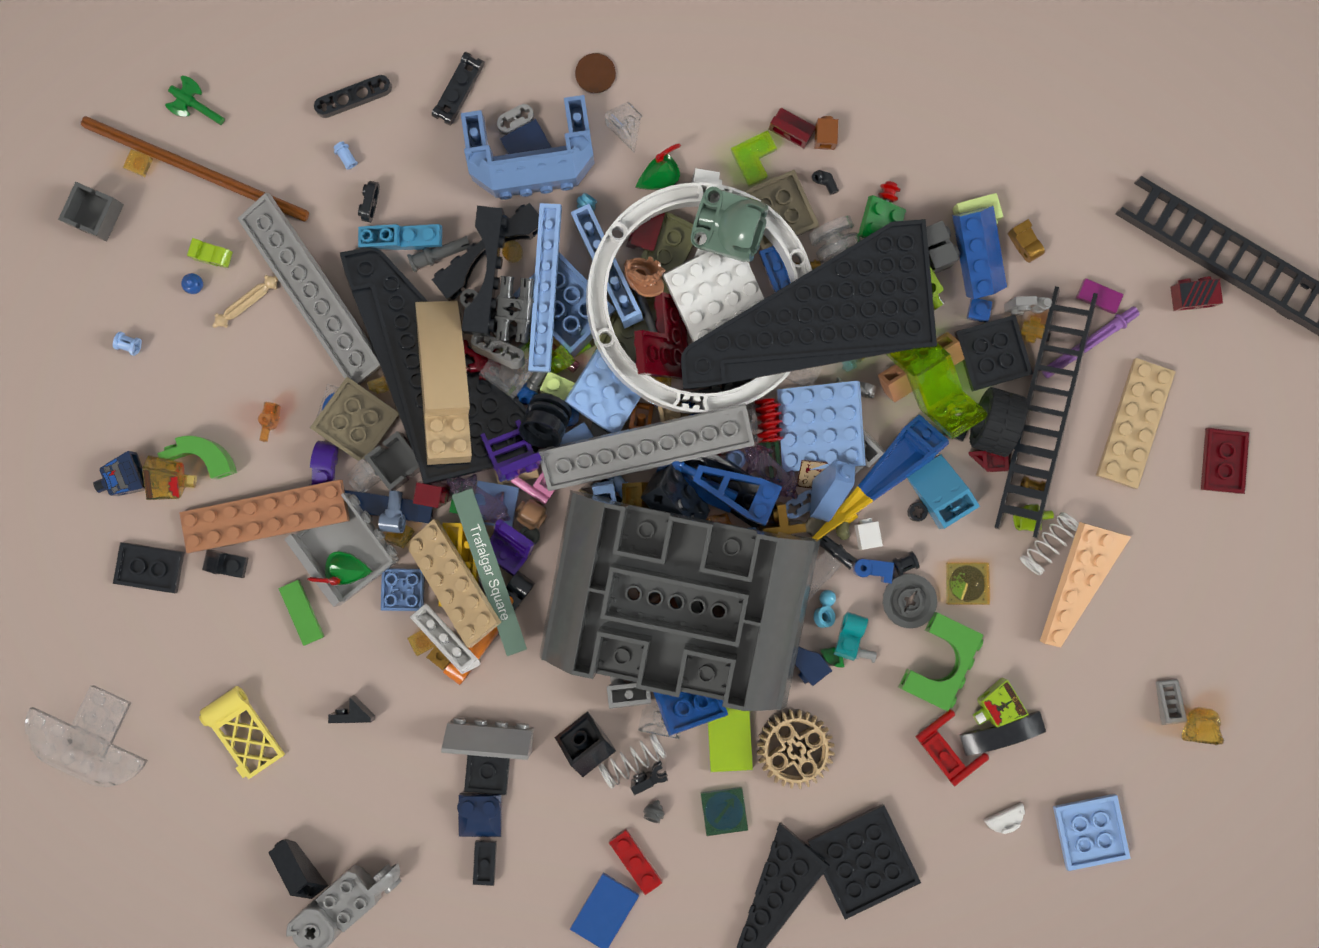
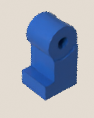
M858 559L853 564L852 568L855 575L859 577H867L869 575L881 576V582L892 584L893 562Z

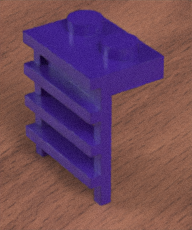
M520 419L515 421L518 429L491 440H487L485 433L480 434L500 482L515 479L525 472L535 471L539 468L542 461L539 452L534 453L531 444L524 439L497 451H492L491 445L520 435ZM526 445L528 452L497 463L495 457Z
M501 519L495 523L490 542L498 565L514 576L531 555L535 543Z

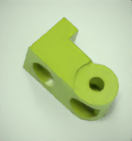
M192 238L187 256L195 261L228 268L233 252L223 247Z

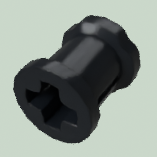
M913 551L909 552V555L892 560L899 576L913 568H920Z

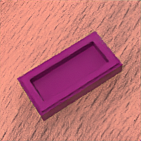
M1085 278L1076 299L1091 305L1093 293H1098L1096 307L1115 314L1124 294Z

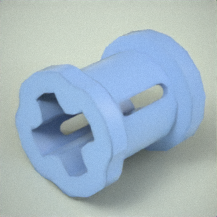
M121 331L113 339L114 349L128 351L133 356L139 353L142 346L140 338L128 337Z

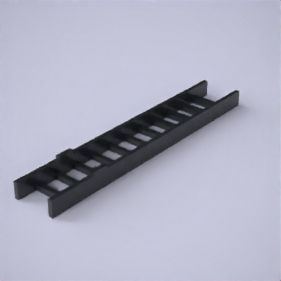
M1140 176L1134 182L1135 185L1149 192L1147 198L1136 215L1124 207L1120 208L1115 215L1273 308L1285 318L1293 320L1319 336V320L1316 323L1305 316L1315 297L1319 294V281L1143 176ZM1159 198L1167 203L1156 223L1152 225L1144 219L1156 199ZM1174 209H1177L1185 215L1171 236L1162 231ZM1194 219L1201 223L1202 227L1189 247L1180 240ZM1212 230L1221 235V238L1209 258H1207L1198 251ZM1229 240L1240 248L1226 269L1215 261ZM1248 251L1258 258L1244 280L1234 274L1233 271L1244 252ZM1264 261L1276 269L1264 289L1261 290L1251 284V281ZM1281 272L1294 280L1282 300L1279 301L1269 295V292ZM1300 284L1304 289L1308 290L1310 288L1312 291L1298 312L1288 306L1287 303Z
M1057 286L1054 288L1052 304L1049 308L1027 396L1028 409L1024 428L1013 451L994 527L1000 530L1004 513L1036 520L1033 538L1038 539L1098 299V293H1093L1089 310L1056 305L1060 292ZM1054 312L1087 316L1085 329L1078 330L1051 325ZM1054 331L1081 336L1079 351L1047 345V341L1050 340L1051 336L1049 332ZM1049 351L1077 357L1074 371L1041 365L1044 352ZM1044 371L1072 377L1069 391L1036 385L1039 372ZM1039 391L1067 397L1064 411L1031 405L1034 392ZM1033 411L1062 417L1059 431L1026 425L1029 412ZM1024 431L1057 438L1054 451L1021 444ZM1019 453L1052 459L1049 471L1016 464ZM1014 473L1047 480L1044 491L1011 484ZM1009 493L1042 500L1039 512L1006 505Z

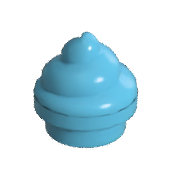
M583 193L582 196L577 198V209L590 204L594 211L597 201L587 193Z

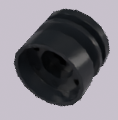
M541 393L534 395L520 424V436L532 446L540 449L560 446L572 415L570 406L564 400L552 394Z

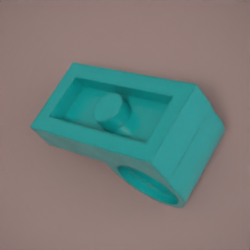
M847 612L843 616L834 655L852 661L856 659L860 640L867 628L868 618L851 612Z

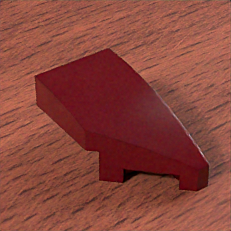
M986 451L969 452V456L987 472L1009 471L1008 456L1003 457Z

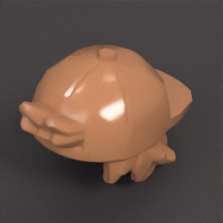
M649 256L648 260L632 258L625 261L624 275L628 286L632 290L637 291L638 294L644 297L657 296L664 291L661 276L665 273V269L660 266L658 260L654 261Z

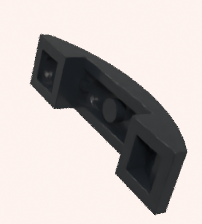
M1036 711L1000 727L993 726L983 730L977 729L959 736L965 755L969 756L1026 741L1045 733L1046 729L1040 711Z

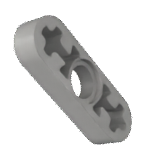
M472 336L471 345L474 352L511 369H519L524 366L525 356L523 350L504 341L497 340L492 336ZM497 348L503 349L501 353H493V350Z

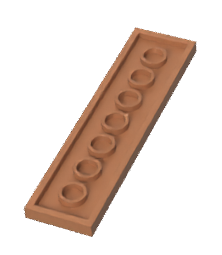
M343 480L179 512L186 553H194L350 521L348 506L341 496L342 493H345Z

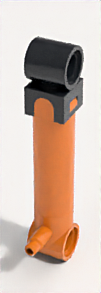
M519 571L506 586L514 612L535 585L532 580ZM497 627L473 647L468 648L478 660L498 635ZM450 662L443 673L461 685L472 670L461 674Z

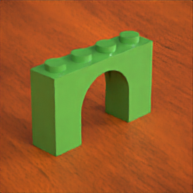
M935 612L928 622L925 631L945 640L951 645L955 653L954 667L947 676L940 679H929L906 669L898 687L943 710L949 711L956 703L958 689H962L965 684L966 678L964 676L967 670H970L974 664L975 659L973 657L976 650L979 651L984 640L982 639L983 634Z

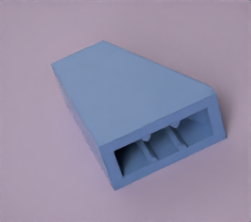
M836 460L813 479L810 517L827 522L831 521L854 486L856 465Z

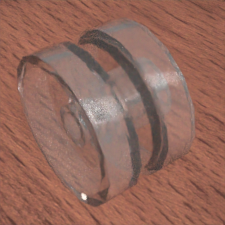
M849 215L830 221L809 234L808 237L812 246L820 247L816 252L820 263H825L861 241L858 233H849L854 227V223Z

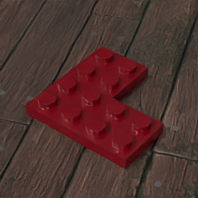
M662 292L660 295L655 296L654 302L658 333L645 330L634 331L636 368L639 375L682 379L681 356L688 346L687 328L671 294Z

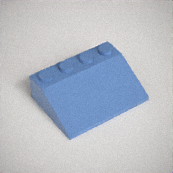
M559 252L553 337L575 357L593 339L586 309L587 279ZM535 273L529 279H535ZM520 288L513 294L515 298L520 297ZM607 301L609 317H611L616 309Z

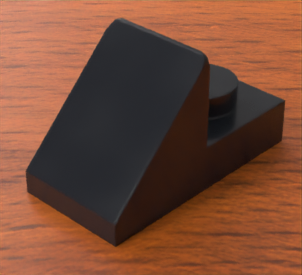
M206 550L202 570L212 574L244 578L249 558Z
M355 695L349 698V712L348 708H339L328 715V723H371L375 720V715Z

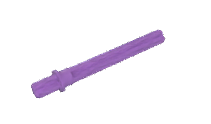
M1133 306L1121 315L1116 314L1115 318L1107 325L1089 336L1084 353L1122 328H1127V324L1140 315L1137 308ZM1080 343L1073 347L1072 350L1079 351ZM1063 354L1047 366L1063 369L1076 360L1077 357ZM1042 371L1046 378L1054 375V373Z

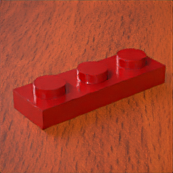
M627 829L609 841L610 846L644 895H647L663 883Z

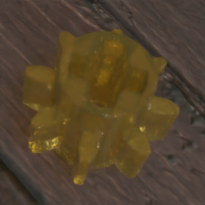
M1031 316L1030 321L1024 320L1021 335L1026 337L1025 341L1035 343L1036 338L1042 339L1045 324L1040 322V317Z

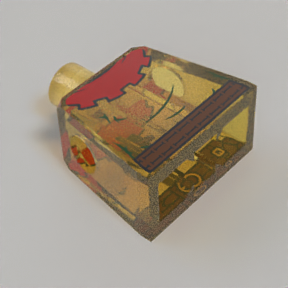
M148 455L142 468L146 500L179 499L185 487H196L197 477L185 475L182 462Z

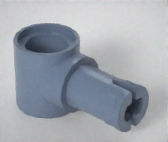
M389 491L388 508L385 509V513L380 515L378 522L381 532L403 533L406 526L405 515L400 511L403 492Z

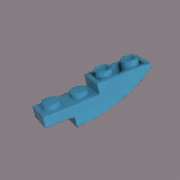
M394 224L358 227V247H373L380 250H424L426 247H442V225L399 226Z

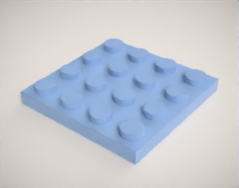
M860 381L777 389L778 403H781V406L778 407V410L781 412L779 419L782 420L779 426L783 428V431L780 432V436H783V439L780 440L782 472L799 471L801 460L828 463L810 470L826 469L836 460L856 466H866Z

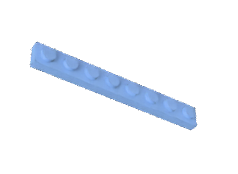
M540 203L529 372L551 373L562 213L561 204Z

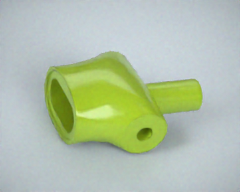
M1028 504L1022 507L1037 512L1040 509L1039 504ZM1052 510L1044 511L1042 520L1054 518ZM1013 515L1014 525L1018 531H1034L1036 520Z

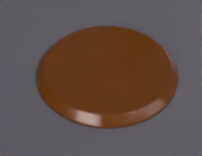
M591 53L584 56L578 62L575 69V77L583 90L590 93H601L608 90L614 83L616 69L613 62L607 56L600 53Z

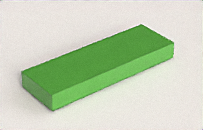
M300 580L278 588L303 646L325 637Z

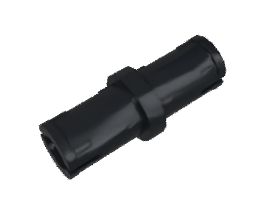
M827 535L820 539L819 546L830 553L831 558H836L849 570L858 560L843 548V545L837 544Z

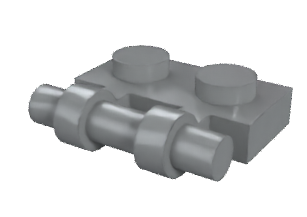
M1037 296L1015 297L1004 304L1005 312H1011L1012 315H1023L1024 312L1030 310L1035 314H1040L1051 307L1052 300L1047 297Z

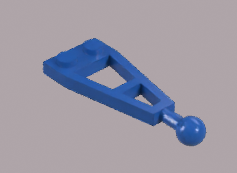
M674 461L671 463L675 470L693 476L692 482L744 518L762 526H766L782 489L781 486L763 478L702 465L695 469L686 465L684 461ZM703 473L723 477L718 490L701 479ZM730 479L759 485L749 511L724 495Z

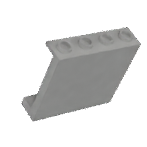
M350 493L341 494L347 503L350 521L299 531L296 534H290L284 539L311 577L326 578L325 565L327 558L331 553L338 551L353 554L373 571L366 577L347 585H331L330 583L316 582L333 607L341 606L399 561L395 548L386 543L384 533L378 527L375 528L371 522L373 519L370 514L362 510L359 506V499Z

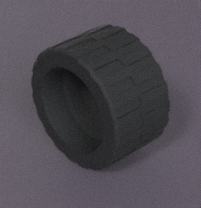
M995 387L988 388L981 397L974 414L969 437L971 447L1003 457L1010 455L1017 445L1024 428L1028 409L1026 397Z

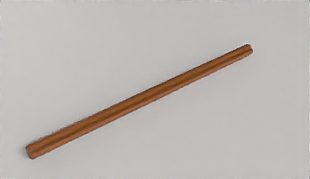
M87 116L82 118L81 126L85 129L249 199L257 201L265 194L263 191ZM272 196L283 213L303 222L307 221L309 217L307 210Z

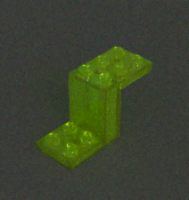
M938 343L936 347L885 354L906 373L919 409L951 439L956 438L986 419V410L962 390L950 353Z

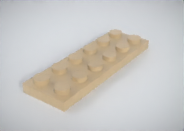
M1138 358L1133 359L1096 476L1138 489L1176 371Z
M433 519L405 544L467 648L473 647L501 623L438 519Z

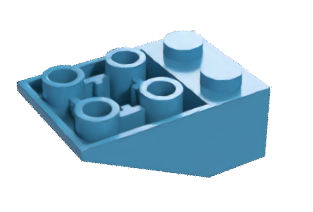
M942 454L907 478L922 503L927 507L930 516L939 529L947 528L980 507L970 489Z

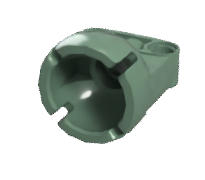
M709 187L699 204L692 228L691 242L700 250L741 262H751L754 259V254L759 249L764 234L768 205L762 201L724 191L717 187ZM719 193V200L716 203H711V195ZM705 234L707 237L706 242L698 245L697 238Z

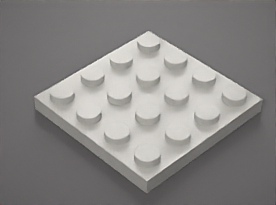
M706 251L662 274L693 342L764 300L748 262H741Z

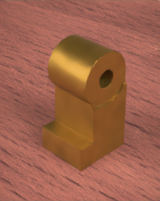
M1029 219L1012 228L1007 234L1024 260L1031 263L1044 255L1045 250L1033 232Z

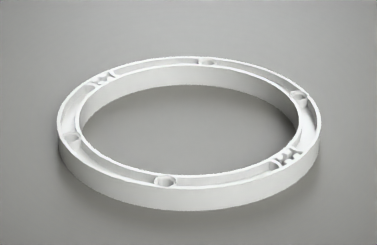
M698 182L669 186L644 196L628 207L613 222L603 236L595 252L586 286V309L590 331L596 347L610 370L624 385L643 399L659 407L686 414H699L744 403L747 405L772 391L790 374V372L755 378L743 386L718 393L681 391L669 387L651 376L639 375L636 364L626 354L614 333L607 305V283L616 253L631 233L643 223L661 213L684 207H699L705 191L712 186L759 200L744 191L714 183ZM714 193L715 199H712L711 195V203H716L719 200V193ZM768 206L764 235L779 253L786 267L790 283L812 271L808 256L792 228L778 213ZM619 230L622 233V238H615L612 235V231ZM792 256H797L800 264L793 263ZM607 334L610 337V343L603 344L600 341V335ZM691 399L692 403L700 402V405H693L690 408L689 404L685 403L680 404L679 407L677 406L679 401L686 402Z

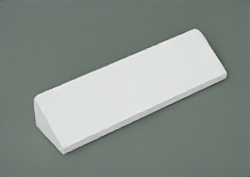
M427 604L410 616L414 623L461 674L481 664L478 658Z

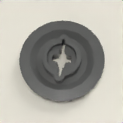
M904 574L892 580V584L889 583L886 586L882 604L884 612L894 624L903 628H918L926 624L933 617L937 608V595L927 579L916 574ZM913 595L914 605L909 604L906 607L905 597Z

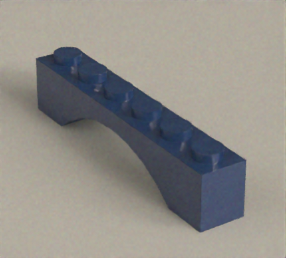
M799 646L795 663L800 671L798 676L805 685L809 682L813 687L832 670L819 653Z

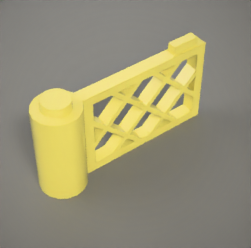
M235 686L200 710L199 719L204 726L212 727L238 764L236 770L242 778L247 777L249 780L285 755L250 705L247 695L239 686ZM245 710L251 716L250 724L239 722L240 714ZM225 724L234 725L233 736L225 735L220 727ZM238 726L249 728L247 739L236 737ZM253 729L262 731L264 734L262 741L251 740ZM235 741L246 743L245 753H239L234 749ZM250 743L262 745L260 756L248 754ZM265 746L273 747L277 755L273 758L263 757ZM247 758L259 760L257 769L252 772L246 766Z

